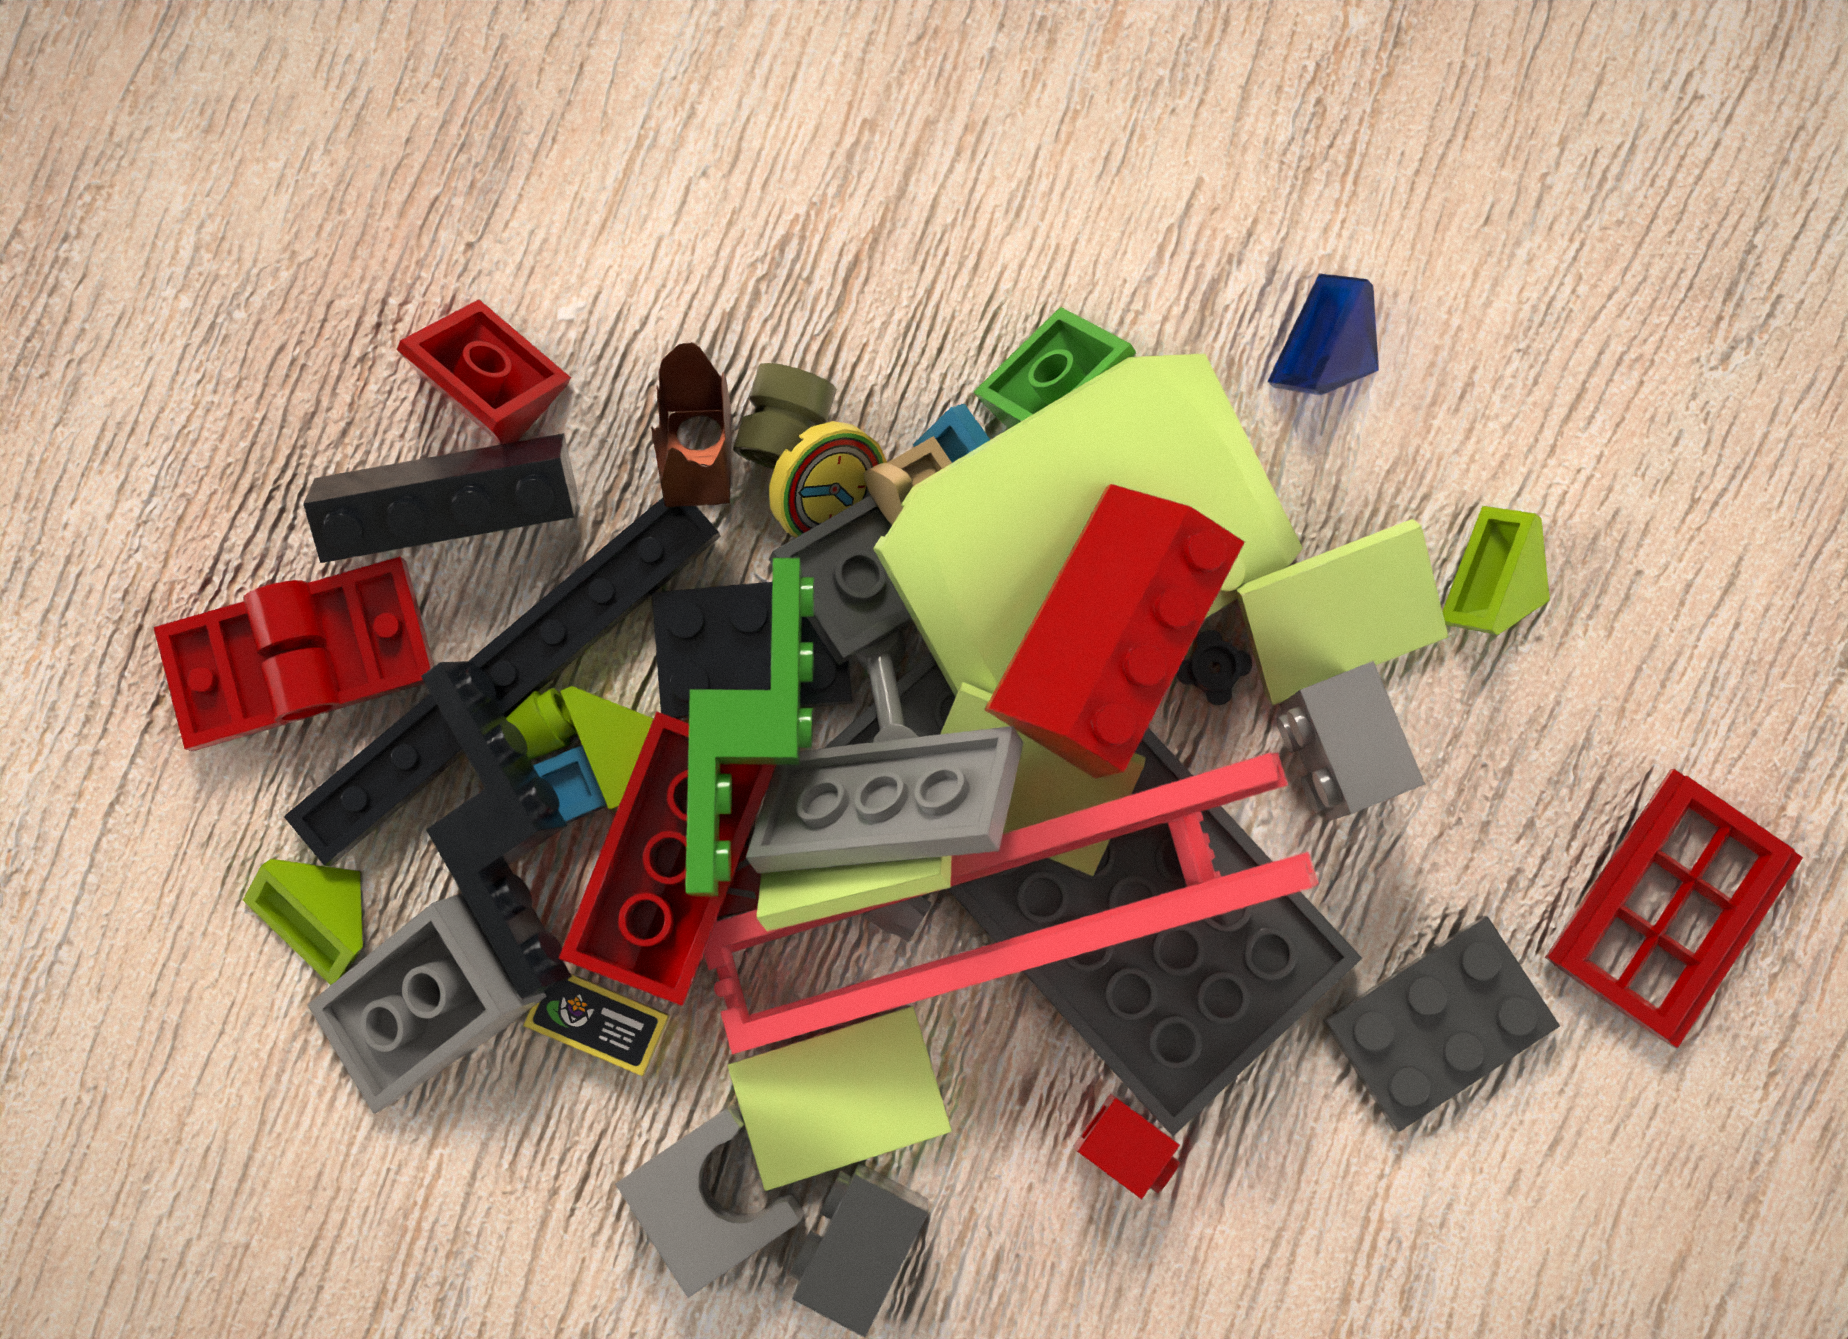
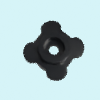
M1206 630L1199 634L1196 639L1197 648L1189 659L1182 661L1176 674L1182 684H1193L1206 693V698L1212 705H1224L1231 700L1232 687L1239 677L1245 676L1251 671L1252 659L1246 651H1238L1232 644L1223 641L1219 632ZM1211 662H1217L1220 665L1218 673L1214 674L1209 671L1208 666Z

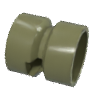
M761 363L757 368L748 398L756 408L755 413L742 417L733 447L734 452L751 462L774 469L777 460L785 449L792 452L794 447L802 441L798 437L810 427L827 423L837 389L832 383L813 373L783 364Z

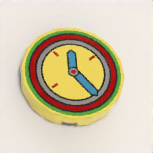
M831 421L810 427L798 436L802 441L794 447L792 452L785 449L777 460L769 483L770 509L775 519L781 523L783 529L793 537L797 538L871 495L864 481V472L878 464L887 463V460L879 443L853 424Z

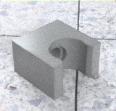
M734 1103L615 1183L687 1298L801 1222L805 1213L792 1193L779 1196L768 1208L754 1214H738L723 1208L712 1196L707 1184V1163L712 1151L718 1145L732 1140L745 1125L743 1116Z

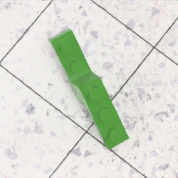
M773 558L771 690H690L686 893L690 896H718V881H730L731 843L730 841H719L720 814H731L732 775L720 774L721 764L800 765V748H812L813 711L812 708H800L801 682H813V642H801L802 617H814V577H802L800 558Z

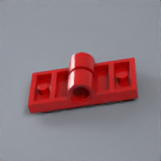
M401 556L312 582L292 580L266 585L246 593L243 596V602L153 627L185 750L192 752L423 685L425 683L421 676L434 667L407 562Z

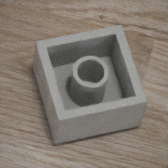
M1374 661L1303 688L1279 704L1283 713L1282 716L1276 719L1280 735L1290 753L1299 751L1308 773L1301 777L1305 795L1316 813L1324 811L1327 821L1350 815L1425 785Z

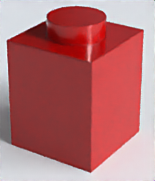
M1111 1093L1073 1145L1078 1153L1141 1200L1149 1189L1158 1194L1170 1181L1180 1164V1161L1173 1157L1180 1145Z

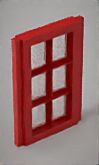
M1671 769L1545 958L1651 1034L1665 1041L1673 1048H1678L1803 857L1796 853L1795 849L1692 778L1684 776L1676 769Z

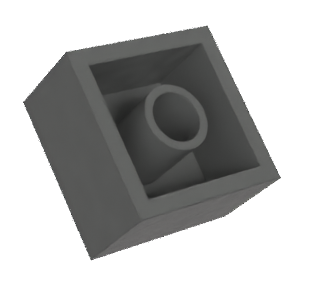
M859 1162L852 1176L842 1171L838 1174L820 1211L822 1216L830 1220L822 1236L811 1230L809 1231L788 1276L798 1281L792 1297L794 1301L865 1338L928 1214V1198Z

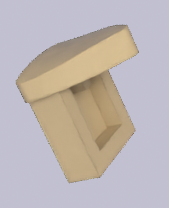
M933 436L891 461L878 464L865 471L864 481L875 503L890 524L893 525L903 509L901 504L912 487L952 462Z

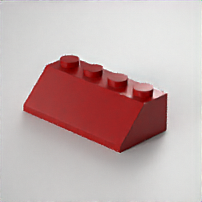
M1114 484L1106 486L984 710L1009 726H1014L1017 731L1095 779L1125 772L1245 541L1191 506Z
M656 711L558 959L684 1006L777 765L721 764L720 774L732 775L731 814H720L719 841H730L731 843L730 881H718V896H690L686 893L689 723Z

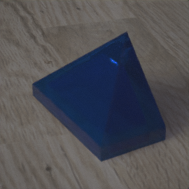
M1318 274L1267 381L1274 388L1322 396L1379 371L1374 288L1368 279Z

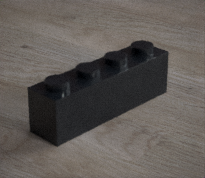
M562 433L314 478L303 505L320 563L574 518L578 491L565 436Z

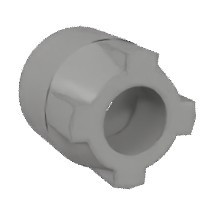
M919 896L866 912L863 917L884 931L895 934L909 942L930 909L931 902Z

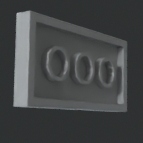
M1014 726L800 751V765L776 766L763 801L746 859L757 873L999 851L1023 741Z

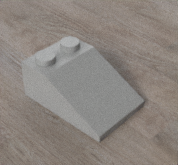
M461 893L431 903L307 1005L371 1111L375 1114L504 1030L543 1000L546 995L541 993L522 1000Z

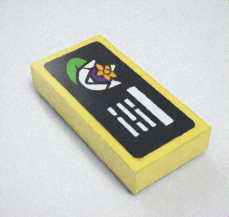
M570 973L572 975L570 979L553 990L544 992L546 997L530 1009L524 1022V1027L640 1076L645 1075L670 1017L665 1012Z

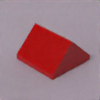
M480 299L400 340L396 349L417 374L500 445L517 442L567 387L571 379L566 372Z

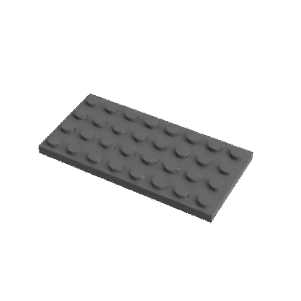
M930 652L897 681L905 726L911 728L918 737L940 735L956 698ZM875 703L825 748L872 743L874 737L880 731ZM1147 728L1135 751L1136 754L1145 757V764L1131 795L1193 776L1160 739ZM1222 806L1202 811L1204 821H1201L1200 825L1203 833H1208L1210 843L1208 844L1210 849H1213L1215 858L1211 861L1215 872L1220 871L1221 877L1273 862ZM1168 823L1110 839L1093 876L1046 858L946 889L997 943L1187 887ZM1299 891L1022 972L1169 1134L1174 1136L1348 973L1362 957L1304 894Z

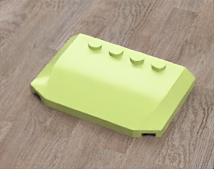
M1206 354L1128 357L912 487L901 504L903 509L886 536H881L873 549L955 697L962 682L991 694L994 693L1106 486L1110 484L1191 506L1245 541L1206 618L1236 600L1235 589L1240 585L1288 567L1301 552L1303 547Z

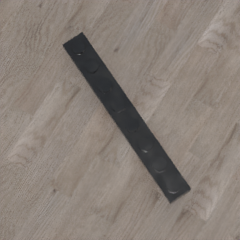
M661 498L469 660L473 661L475 666L482 669L491 679L496 691L494 699L505 718L534 691H539L641 605L652 595V592H656L721 537L719 531L697 506L666 507L663 498ZM431 693L284 816L324 866L331 867L465 753Z

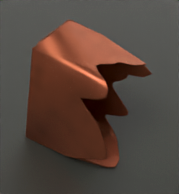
M693 342L678 344L661 360L658 372L659 388L658 385L656 386L659 428L654 430L653 426L651 427L664 505L666 507L728 504L730 503L731 405L727 380L723 372L721 377L698 345ZM668 412H674L668 418ZM695 416H706L714 419L721 428L719 440L713 446L703 450H692L684 447L677 438V431L685 420Z

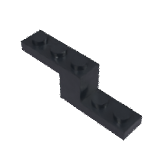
M473 661L440 662L421 677L485 789L428 827L426 831L520 997L524 1000L553 990L570 979L572 975L566 967L564 960L558 959L562 951L561 944L552 933L545 930L532 907V895L529 888L519 876L513 874L509 865L568 825L558 810L560 802L555 790L545 779L539 777L526 754L528 747L524 736L515 725L506 720L495 701V687L488 675L482 669L475 666Z

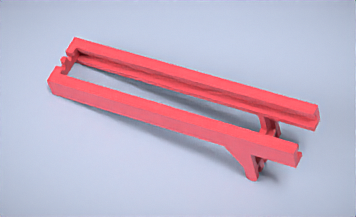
M1267 753L1002 835L999 851L953 855L951 858L950 887L1155 825L1168 823L1187 885L1185 888L751 1015L748 1013L732 955L733 952L929 893L771 931H766L756 918L757 910L717 921L704 955L708 970H717L719 981L715 983L714 991L718 997H724L727 1010L720 1011L731 1053L736 1054L1319 885L1309 852L1221 877L1220 871L1215 872L1211 861L1215 858L1213 849H1210L1208 844L1210 843L1208 833H1203L1200 822L1204 821L1202 811L1288 786L1279 754Z

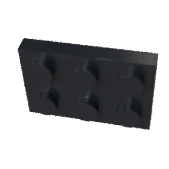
M772 582L652 592L662 714L676 719L689 718L690 690H771ZM802 617L801 642H813L814 666L813 682H801L800 708L852 704L849 660L838 665L808 618Z

